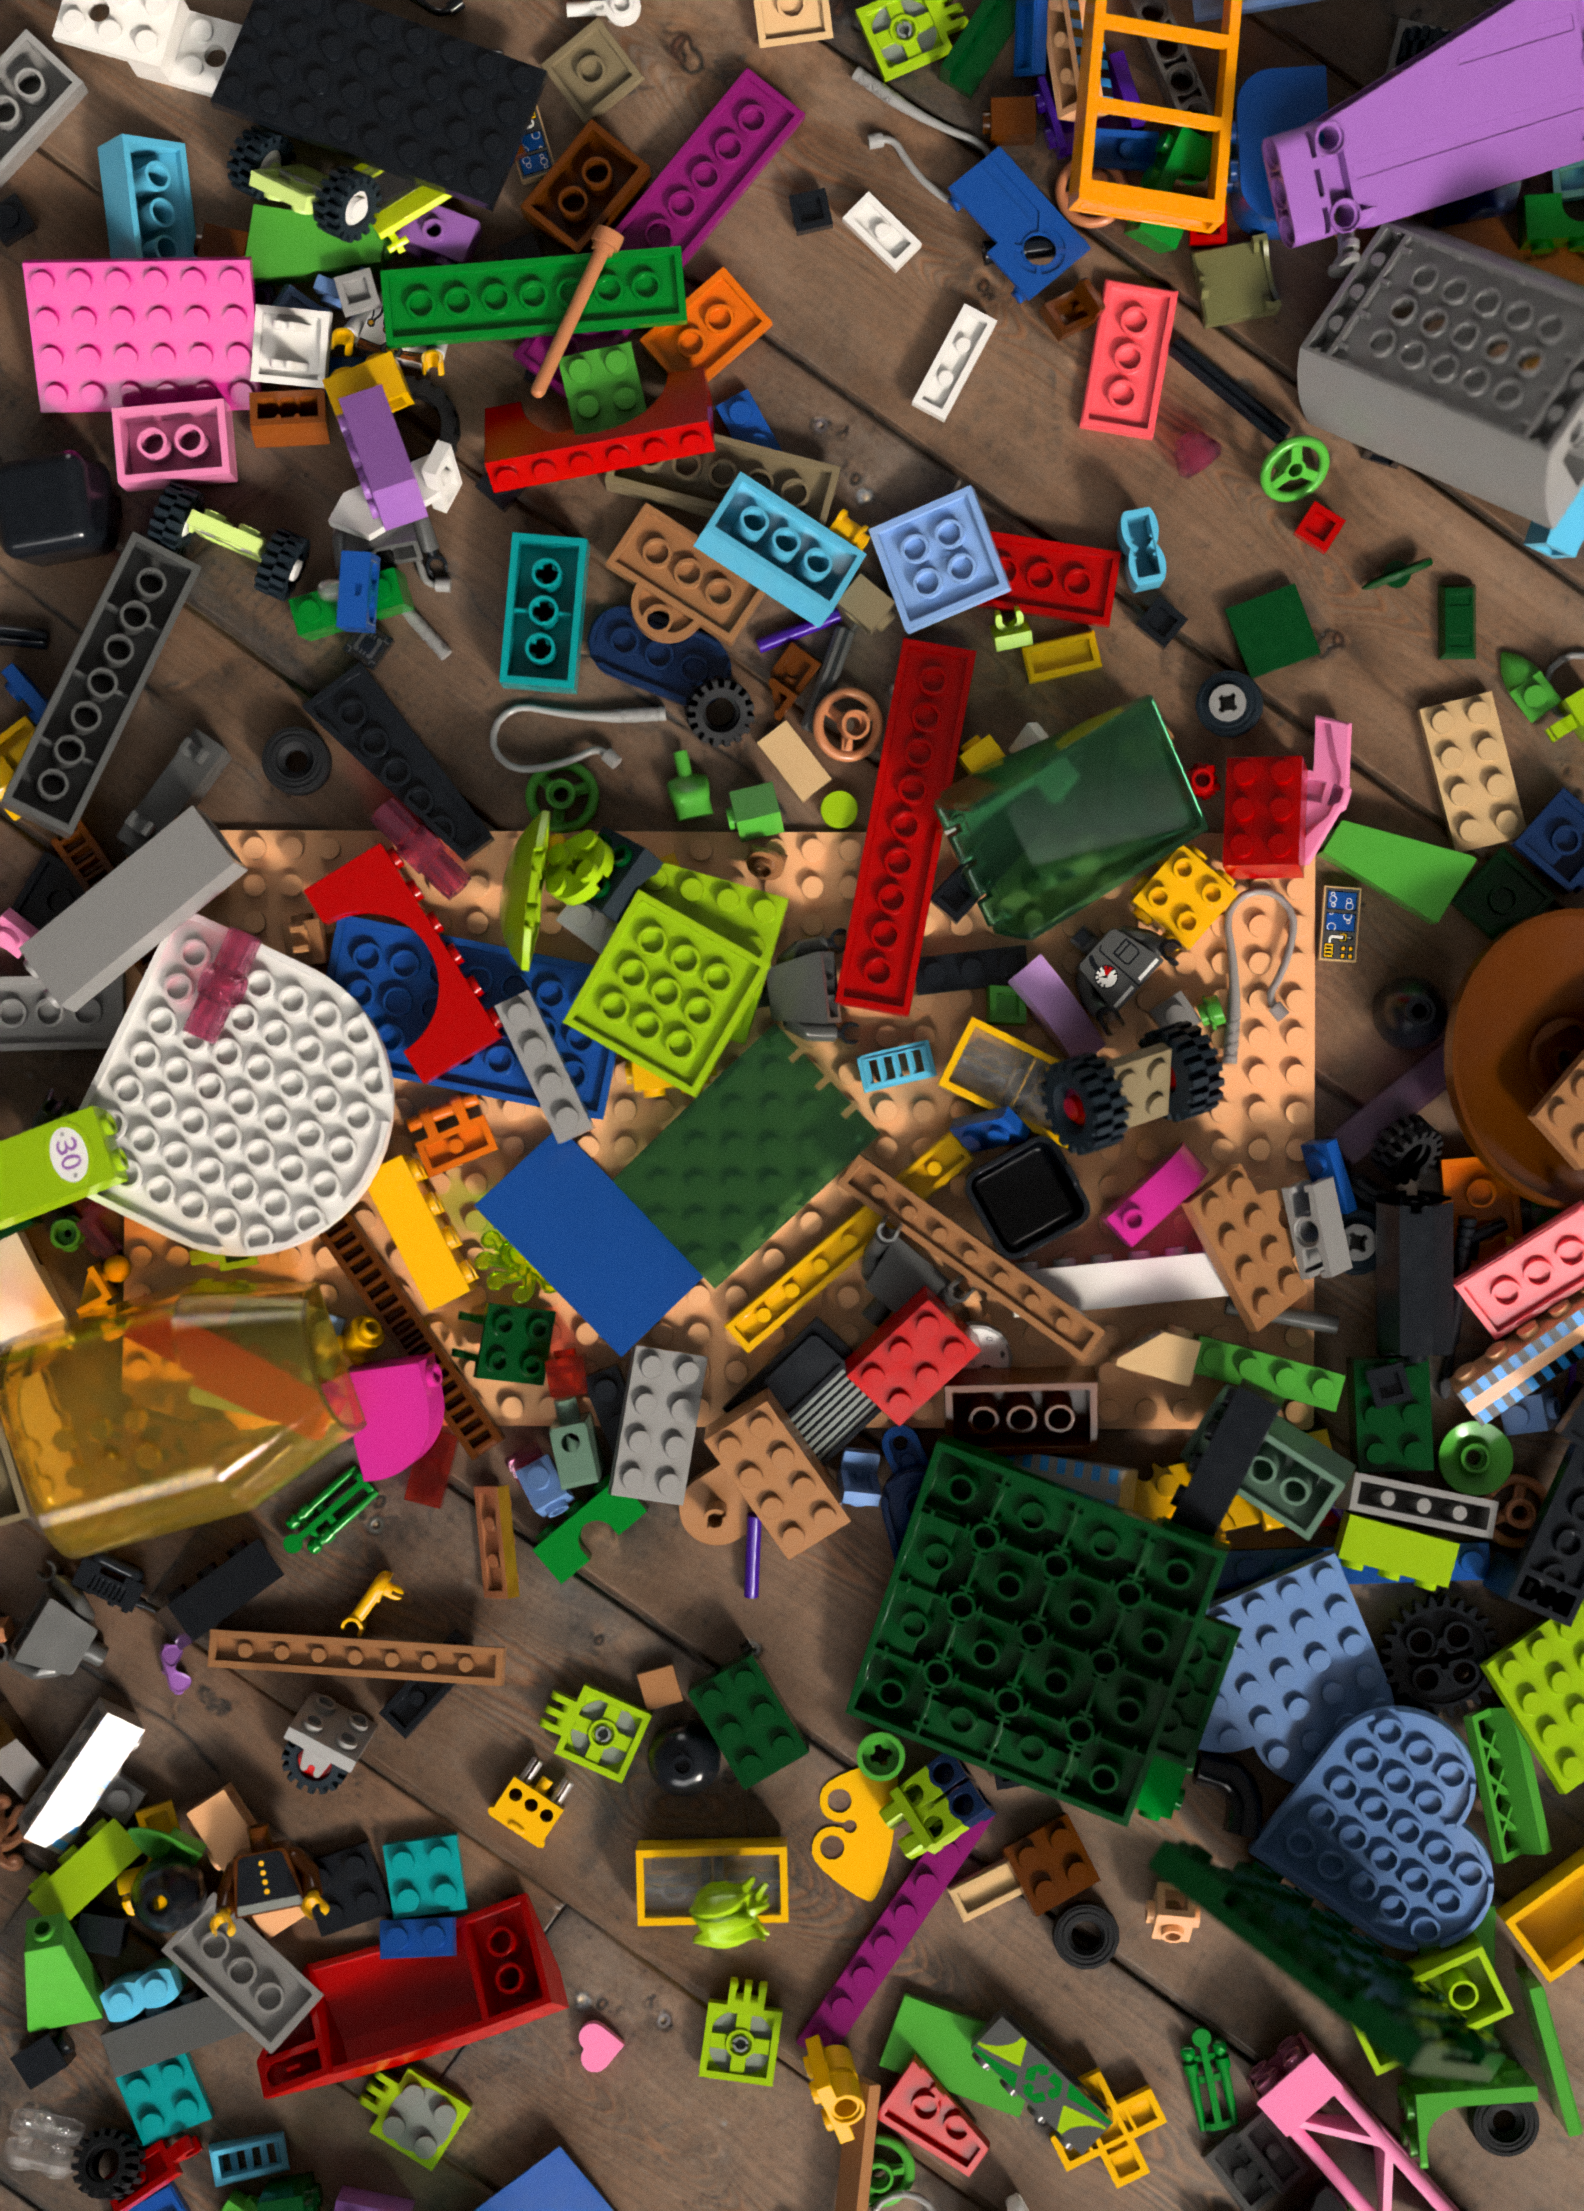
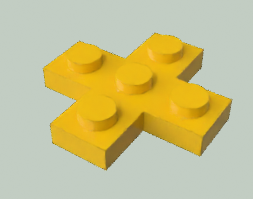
M1099 2067L1077 2077L1112 2111L1113 2124L1083 2155L1074 2147L1072 2150L1065 2148L1054 2134L1056 2130L1049 2133L1066 2172L1093 2158L1101 2156L1117 2189L1150 2173V2169L1135 2138L1167 2122L1150 2084L1115 2100Z

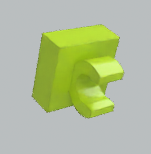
M1014 606L1015 617L1009 622L1002 621V615L999 610L994 611L993 619L995 624L989 625L991 640L997 652L1033 645L1032 631L1019 606Z

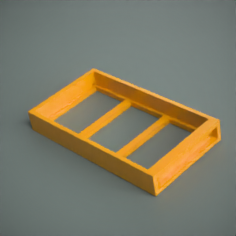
M1085 0L1068 210L1209 234L1213 233L1224 223L1242 0H1224L1221 34L1107 14V0ZM1104 29L1220 50L1214 116L1099 96ZM1097 112L1213 132L1207 199L1092 180Z

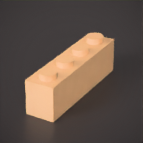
M231 1782L195 1804L186 1813L189 1818L187 1824L190 1831L197 1839H203L209 1849L207 1854L210 1862L218 1871L222 1869L223 1872L227 1863L234 1859L235 1854L240 1849L250 1847L247 1827L258 1824ZM301 1906L249 1916L248 1919L252 1927L259 1934L263 1933L266 1939L269 1940L303 1918L305 1914L302 1912Z

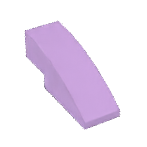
M1042 954L1038 955L1007 981L1030 1008L1029 1014L1067 1059L1084 1053L1096 1054L1106 1045L1084 1009Z

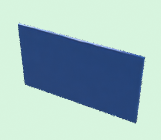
M553 1132L474 1205L493 1225V1228L500 1232L620 1357L630 1350L705 1276L573 1139L558 1144Z

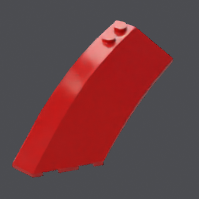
M523 1893L457 1918V1956L380 1959L379 1944L315 1963H307L302 1974L324 1996L273 2054H270L263 2047L256 2062L264 2099L354 2079L468 2045L569 2008L560 1969L529 1895Z

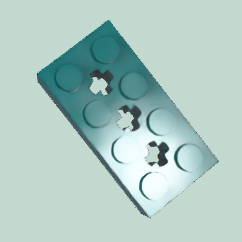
M512 532L499 683L503 688L578 694L590 558V544L587 538ZM546 570H553L554 575L557 577L550 584H545L543 579L540 578V575H546ZM548 606L554 615L552 618L548 617V621H541L540 617L536 614L537 612H543V607ZM545 643L551 652L549 655H545V658L539 659L533 651L534 649H540L539 644Z

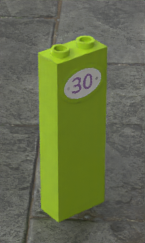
M90 1106L0 1141V1230L129 1181L126 1169L129 1168L128 1159L125 1152L118 1148L114 1136L117 1133V1125L109 1112L99 1107Z

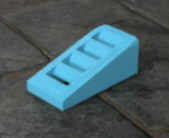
M929 1040L856 1056L864 1093L937 1076ZM920 1049L925 1071L917 1073L912 1051ZM905 1053L910 1075L903 1076L898 1054ZM891 1056L896 1078L888 1079L883 1058ZM873 1060L877 1062L881 1081L876 1083L873 1081L869 1061Z
M284 2131L226 2140L208 2145L215 2187L290 2169ZM274 2143L277 2162H269L266 2144ZM259 2146L262 2165L255 2166L252 2148ZM244 2150L247 2167L239 2168L237 2151ZM229 2154L232 2170L224 2171L222 2155Z

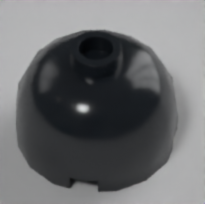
M679 1719L667 1724L655 1733L648 1748L647 1764L652 1779L662 1790L674 1796L688 1797L701 1793L714 1782L720 1770L722 1752L707 1726L696 1720Z

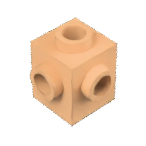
M1157 1882L1153 1900L1146 1901L1145 1923H1151V1939H1161L1168 1943L1189 1942L1192 1929L1199 1928L1200 1907L1167 1882Z

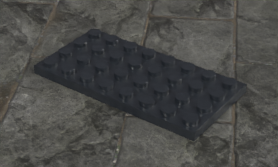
M253 0L210 102L215 109L493 211L548 80V72L357 0Z

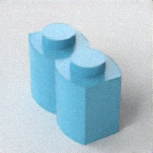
M1150 507L1123 512L1117 525V541L1121 551L1126 556L1124 575L1133 593L1160 588L1166 576L1165 556L1157 544L1159 537L1158 521Z
M169 1957L153 1962L144 1971L136 1970L121 1974L110 1983L101 1994L100 1999L109 2022H122L135 2017L144 2008H158L172 2002L188 1983L185 1973Z

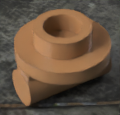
M752 844L747 859V868L752 875L759 879L774 880L781 876L788 855Z

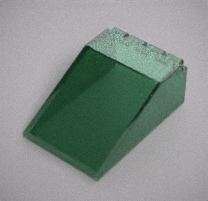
M1152 694L1141 696L981 767L940 792L941 797L934 801L935 805L933 806L944 831L956 828L955 831L947 835V839L958 863L964 864L971 861L962 871L974 897L986 894L977 904L987 926H993L995 934L1029 941L1039 937L1209 829Z
M776 1023L727 1067L612 1180L714 1289L880 1135L857 1109L847 1119L841 1115L851 1102L831 1081L820 1091L815 1087L825 1075L805 1054L794 1063L788 1059L799 1047Z

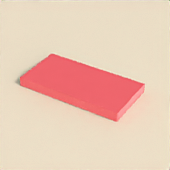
M1105 279L1102 301L1106 308L1097 320L1079 428L1152 441L1179 291Z
M1582 1200L1453 1279V1286L1495 1341L1584 1288V1203Z

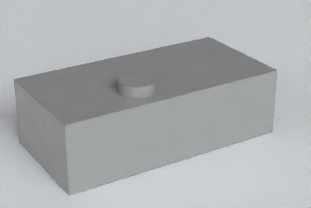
M27 29L0 56V189L89 93L84 82Z

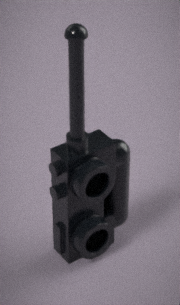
M96 1549L91 1557L84 1556L71 1582L72 1585L80 1588L82 1591L108 1601L107 1605L121 1607V1611L124 1613H128V1611L132 1613L135 1607L141 1610L142 1608L154 1614L161 1609L147 1602V1599L140 1597L146 1586V1583L142 1582L144 1577L143 1569L103 1549ZM103 1566L126 1577V1579L122 1581L103 1572L101 1568Z

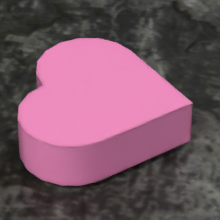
M598 2020L587 2021L579 2033V2042L583 2047L581 2062L584 2068L590 2072L597 2073L604 2070L625 2045V2041Z

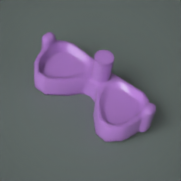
M161 1644L159 1653L163 1665L161 1672L166 1675L169 1689L175 1695H181L183 1691L190 1687L192 1682L190 1676L176 1670V1665L180 1661L183 1650H179L176 1644Z

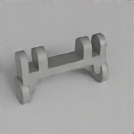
M1337 208L1334 214H1337L1338 224L1340 220V211ZM1355 231L1337 234L1338 255L1333 264L1328 267L1329 277H1347L1351 268L1356 262L1360 261V253L1356 252L1360 248V240L1355 238Z

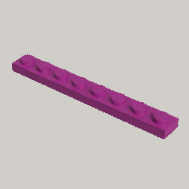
M994 1816L985 1822L977 1823L953 1842L944 1846L935 1855L927 1851L919 1856L797 2036L796 2043L807 2050L805 2039L819 2034L824 2047L841 2044Z

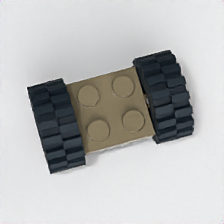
M1180 1021L1144 1034L1145 1038L1140 1039L1138 1043L1142 1049L1108 1061L1103 1057L1097 1058L1095 1053H1084L1051 1064L1048 1067L1049 1070L1045 1071L1043 1075L1046 1081L1041 1082V1090L1045 1092V1095L1041 1096L1042 1105L1047 1106L1048 1111L1044 1112L1046 1120L1051 1119L1053 1124L1050 1127L1054 1135H1060L1058 1142L1062 1146L1068 1145V1151L1071 1153L1077 1152V1155H1085L1117 1144V1142L1123 1140V1133L1137 1125L1160 1117L1166 1120L1172 1119L1173 1122H1179L1216 1108L1219 1105L1217 1100L1222 1099L1223 1092L1219 1089L1224 1086V1078L1219 1075V1072L1223 1071L1222 1062L1217 1063L1215 1056L1219 1055L1216 1047H1210L1211 1039L1208 1034L1201 1035L1202 1028L1198 1025L1192 1026L1190 1021Z

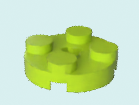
M590 829L571 837L563 844L558 843L554 845L547 854L549 865L545 875L546 891L557 900L571 906L588 901L600 890L596 884L604 875L608 878L614 864L612 847Z

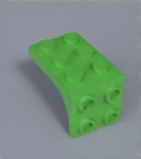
M1504 2060L1490 2082L1402 2072V2085H1397L1399 2108H1404L1405 2122H1400L1399 2124L1402 2146H1407L1409 2158H1414L1420 2169L1428 2168V2134L1433 2123L1444 2112L1463 2106L1539 2101L1538 2086L1521 2064H1517L1514 2060Z

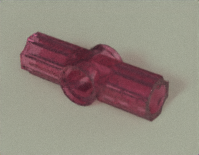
M391 798L376 810L370 821L398 848L396 850L398 854L418 874L422 873L450 901L467 886L472 878L445 851L446 847L423 824L420 826L398 801Z
M230 926L214 963H209L200 975L197 985L199 996L183 1031L214 1045L216 1044L231 1009L236 1008L245 996L248 986L246 976L262 940Z

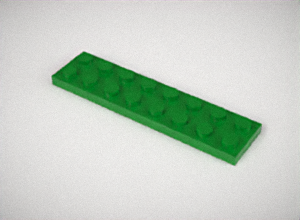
M681 246L622 250L614 253L612 258H607L573 334L688 324ZM593 253L380 270L387 348L396 349L553 336L560 326Z

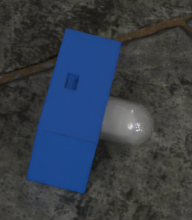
M341 550L339 579H325L318 585L317 592L322 600L338 602L336 627L345 632L375 633L381 558L372 552Z

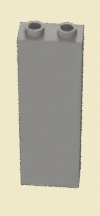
M192 805L18 949L26 958L23 965L35 979H41L47 988L44 990L46 998L56 1008L63 1007L76 1012L245 874L248 869L209 816Z

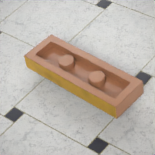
M484 1484L474 1486L484 1598L511 1599L520 1597L509 1485Z

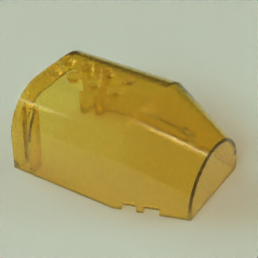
M201 1278L31 1328L8 1344L0 1356V1416L32 1508L43 1532L61 1554L71 1559L84 1558L254 1510L367 1425L318 1283L271 1281L268 1284L248 1283V1280L220 1282L215 1281V1279Z

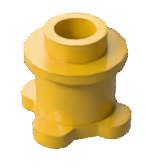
M843 508L829 527V530L863 551L871 538L866 534L868 526L864 525L862 527L850 519L848 511Z
M359 1315L344 1330L343 1336L339 1335L336 1337L334 1345L337 1350L343 1351L349 1357L352 1364L361 1366L365 1362V1357L371 1356L376 1348L383 1343L385 1333L376 1319L366 1315Z

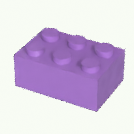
M382 384L339 398L343 414L336 417L373 520L381 517L385 531L428 517L414 471Z

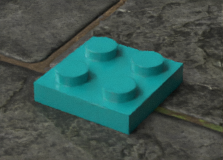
M458 1832L384 1842L383 1853L393 1920L468 1908L469 1903Z
M190 2052L115 2078L143 2147L210 2120L215 2115Z

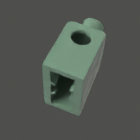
M566 1396L555 1400L554 1405L558 1419L552 1423L549 1428V1434L561 1489L565 1490L599 1482L606 1468V1463L592 1413L579 1412L576 1396ZM569 1433L577 1435L579 1439L572 1438Z

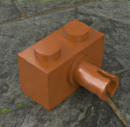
M278 384V391L249 392L250 428L256 448L330 444L329 408L325 389L301 390L300 386Z

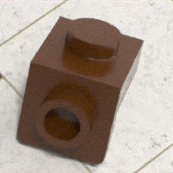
M1084 278L1077 283L1072 291L1044 303L1039 313L1059 342L1092 326L1103 313L1106 306L1102 301L1099 291L1093 287L1088 278Z

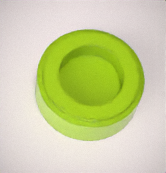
M834 791L828 794L822 801L821 816L828 826L835 829H844L852 825L856 820L858 805L851 794L845 791Z

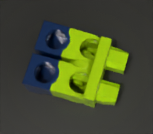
M942 1753L905 1781L901 1787L898 1786L889 1792L893 1799L879 1811V1814L891 1830H894L905 1821L908 1822L912 1831L897 1841L907 1858L912 1860L927 1851L935 1855L944 1846L953 1842L977 1823L985 1822L997 1814L980 1786L976 1784L977 1781L964 1761Z

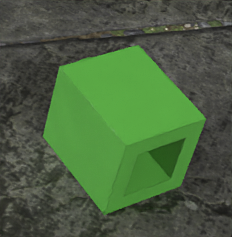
M773 782L729 792L732 807L725 808L730 830L738 828L741 843L785 832Z

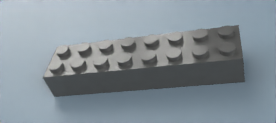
M134 531L131 533L0 800V807L66 839L72 836L202 568L200 565Z

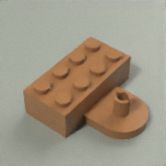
M769 1387L706 1426L704 1442L718 1462L693 1477L687 1483L683 1506L679 1505L681 1522L685 1530L696 1540L709 1545L732 1543L746 1535L747 1513L754 1511L786 1558L790 1560L851 1522V1505L841 1502L839 1487Z

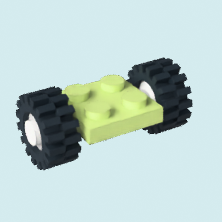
M257 125L251 126V131L245 129L242 132L243 139L236 138L234 143L237 145L236 150L231 148L229 155L233 156V160L227 161V168L232 171L227 173L228 179L232 180L231 185L237 190L261 201H268V199L283 201L291 205V210L300 214H313L314 220L318 222L316 225L319 229L348 243H353V240H361V233L367 235L370 232L368 225L376 223L377 219L373 216L375 212L380 213L381 206L377 205V202L382 200V194L377 192L380 190V186L375 182L374 178L348 166H338L337 171L332 169L328 175H325L304 164L293 165L291 161L296 159V153L292 152L294 149L293 144L289 142L287 137L261 125L260 127Z
M172 481L164 489V495L161 494L159 504L154 508V517L150 519L149 524L151 527L148 529L147 535L149 536L147 539L180 555L185 551L186 546H189L191 536L197 533L204 539L259 562L260 564L256 570L258 573L254 579L255 590L283 602L290 598L291 592H294L296 589V583L302 577L301 572L305 569V561L309 557L308 551L311 546L309 539L281 527L276 530V533H273L271 542L268 541L267 543V539L260 536L261 532L240 523L237 529L233 527V524L226 521L227 518L213 510L206 508L203 513V504L205 503L203 493L176 481Z

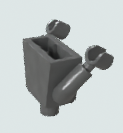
M884 1215L877 1227V1231L864 1249L861 1275L866 1281L864 1287L875 1297L861 1314L878 1328L892 1311L896 1313L925 1285L949 1308L956 1303L966 1301L975 1289L974 1287L969 1291L960 1289L958 1284L965 1277L958 1275L951 1283L946 1276L899 1237L903 1224L900 1222L898 1228L890 1229L885 1224L889 1215Z
M45 1560L53 1570L49 1578L42 1571H36V1578L41 1582H51L53 1584L52 1588L45 1587L15 1640L8 1639L7 1642L0 1643L5 1652L4 1656L0 1654V1663L8 1661L9 1667L32 1680L54 1678L61 1674L72 1675L81 1660L99 1667L105 1660L109 1650L107 1645L94 1640L98 1628L94 1619L95 1611L83 1591L72 1585V1580L66 1575H62V1566L55 1560Z

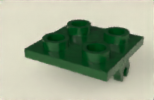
M487 1302L485 1303L484 1315L459 1311L458 1319L483 1325L479 1352L452 1348L451 1356L476 1362L473 1374L475 1378L544 1386L556 1312Z

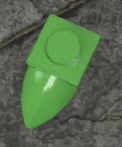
M1505 651L1501 653L1500 666L1504 685L1530 723H1533L1562 702L1554 688L1533 663L1514 653Z
M131 1827L128 1829V1833L136 1846L152 1859L162 1856H179L195 1865L203 1855L207 1845L176 1827H173L170 1833L144 1827Z

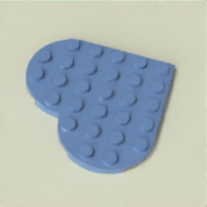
M1332 1548L1210 1602L1206 1614L1242 1628L1198 1749L1214 1753H1228L1253 1747L1262 1762L1272 1772L1284 1780L1297 1784L1333 1736L1349 1720L1374 1708L1395 1706L1390 1684L1386 1683L1388 1679L1337 1555Z
M1396 1705L1378 1707L1365 1711L1344 1724L1261 1828L1259 1838H1254L1248 1845V1852L1354 1925L1380 1942L1403 1950L1418 1951V1948L1439 1945L1441 1948L1459 1942L1473 1932L1484 1919L1489 1910L1494 1892L1493 1868L1487 1848L1478 1834L1465 1823L1472 1809L1476 1794L1475 1767L1470 1751L1461 1736L1447 1722L1432 1713L1414 1707Z

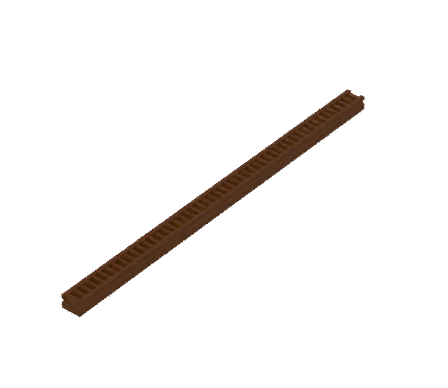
M80 820L72 836L68 839L60 836L50 841L85 893L117 867L85 821ZM158 945L134 964L142 977ZM350 1209L343 1218L328 1230L319 1234V1236L375 1319L380 1323L401 1357L427 1353L435 1354L436 1363L440 1366L443 1375L444 1420L471 1460L474 1461L506 1437Z

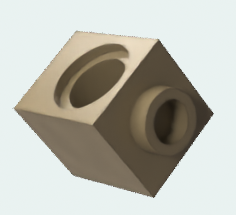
M861 573L844 592L836 605L840 612L869 636L876 629L882 633L896 616L891 612L894 609L895 601Z

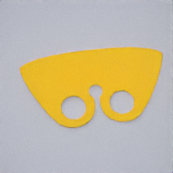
M856 1768L830 1780L822 1788L820 1794V1807L823 1814L836 1822L844 1823L847 1820H853L857 1825L856 1830L853 1833H848L843 1828L835 1826L820 1830L812 1843V1855L815 1862L833 1880L856 1896L872 1902L883 1883L894 1830H891L885 1824L879 1811L893 1799L889 1792L898 1787V1775L890 1780L879 1782L871 1780L862 1773L860 1768ZM836 1789L846 1790L851 1796V1805L844 1812L837 1813L828 1805L829 1794ZM837 1836L842 1840L844 1851L839 1858L828 1859L822 1855L820 1845L824 1838Z

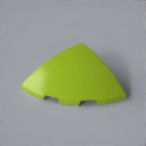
M542 810L518 839L509 857L501 889L500 926L504 941L511 956L520 969L524 971H529L541 923L542 891L548 867L547 854L550 827V811Z

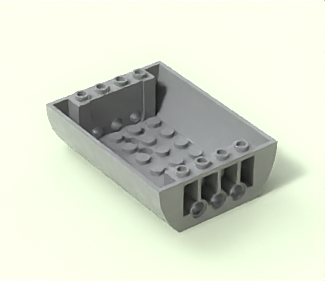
M1400 218L1382 224L1360 256V261L1356 262L1300 346L1297 384L1300 405L1307 422L1554 530L1584 485V286L1412 220ZM1445 319L1441 328L1436 331H1427L1431 322ZM1502 344L1508 345L1507 350L1498 357L1490 356L1494 347ZM1534 357L1541 358L1535 368L1530 370L1522 369L1523 363L1526 360Z

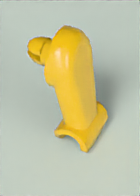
M385 1570L377 1575L353 1612L342 1622V1630H346L349 1622H355L359 1627L357 1637L361 1638L366 1629L367 1615L376 1602L379 1603L383 1595L393 1600H400L402 1598L397 1593L403 1595V1589L397 1584L390 1582L393 1576L392 1572Z

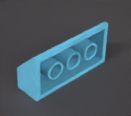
M120 134L97 147L110 257H197L194 255L196 230L185 143Z
M741 471L693 545L818 628L821 627L833 612L867 555Z

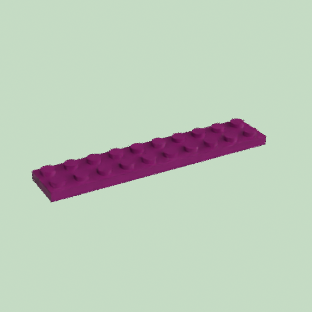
M746 68L615 228V231L625 238L619 251L681 246L682 265L684 268L804 121L805 113L749 68ZM633 329L572 334L562 357L622 344ZM555 335L526 338L513 353V358L537 376ZM558 365L549 387L567 401Z

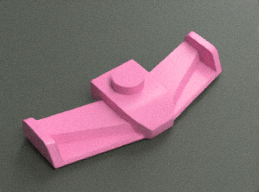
M1315 715L1313 771L1308 770L1305 866L1310 865L1339 814L1347 809L1352 789L1349 786L1352 723Z

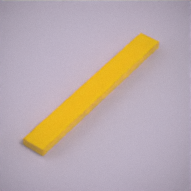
M948 1131L895 1178L927 1200L975 1158L961 1144L957 1137L951 1131ZM865 1204L862 1205L727 1321L724 1327L747 1353L751 1352L864 1254V1249L877 1231L882 1217ZM886 1221L885 1224H886V1226H887L888 1228H890V1229H894V1228H895L894 1225H892L890 1222Z

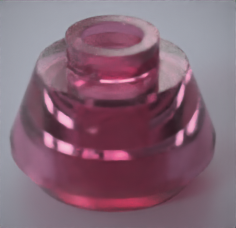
M1191 430L1174 443L1178 448L1173 453L1177 472L1180 477L1190 479L1200 473L1221 455L1222 445L1204 432L1196 435Z

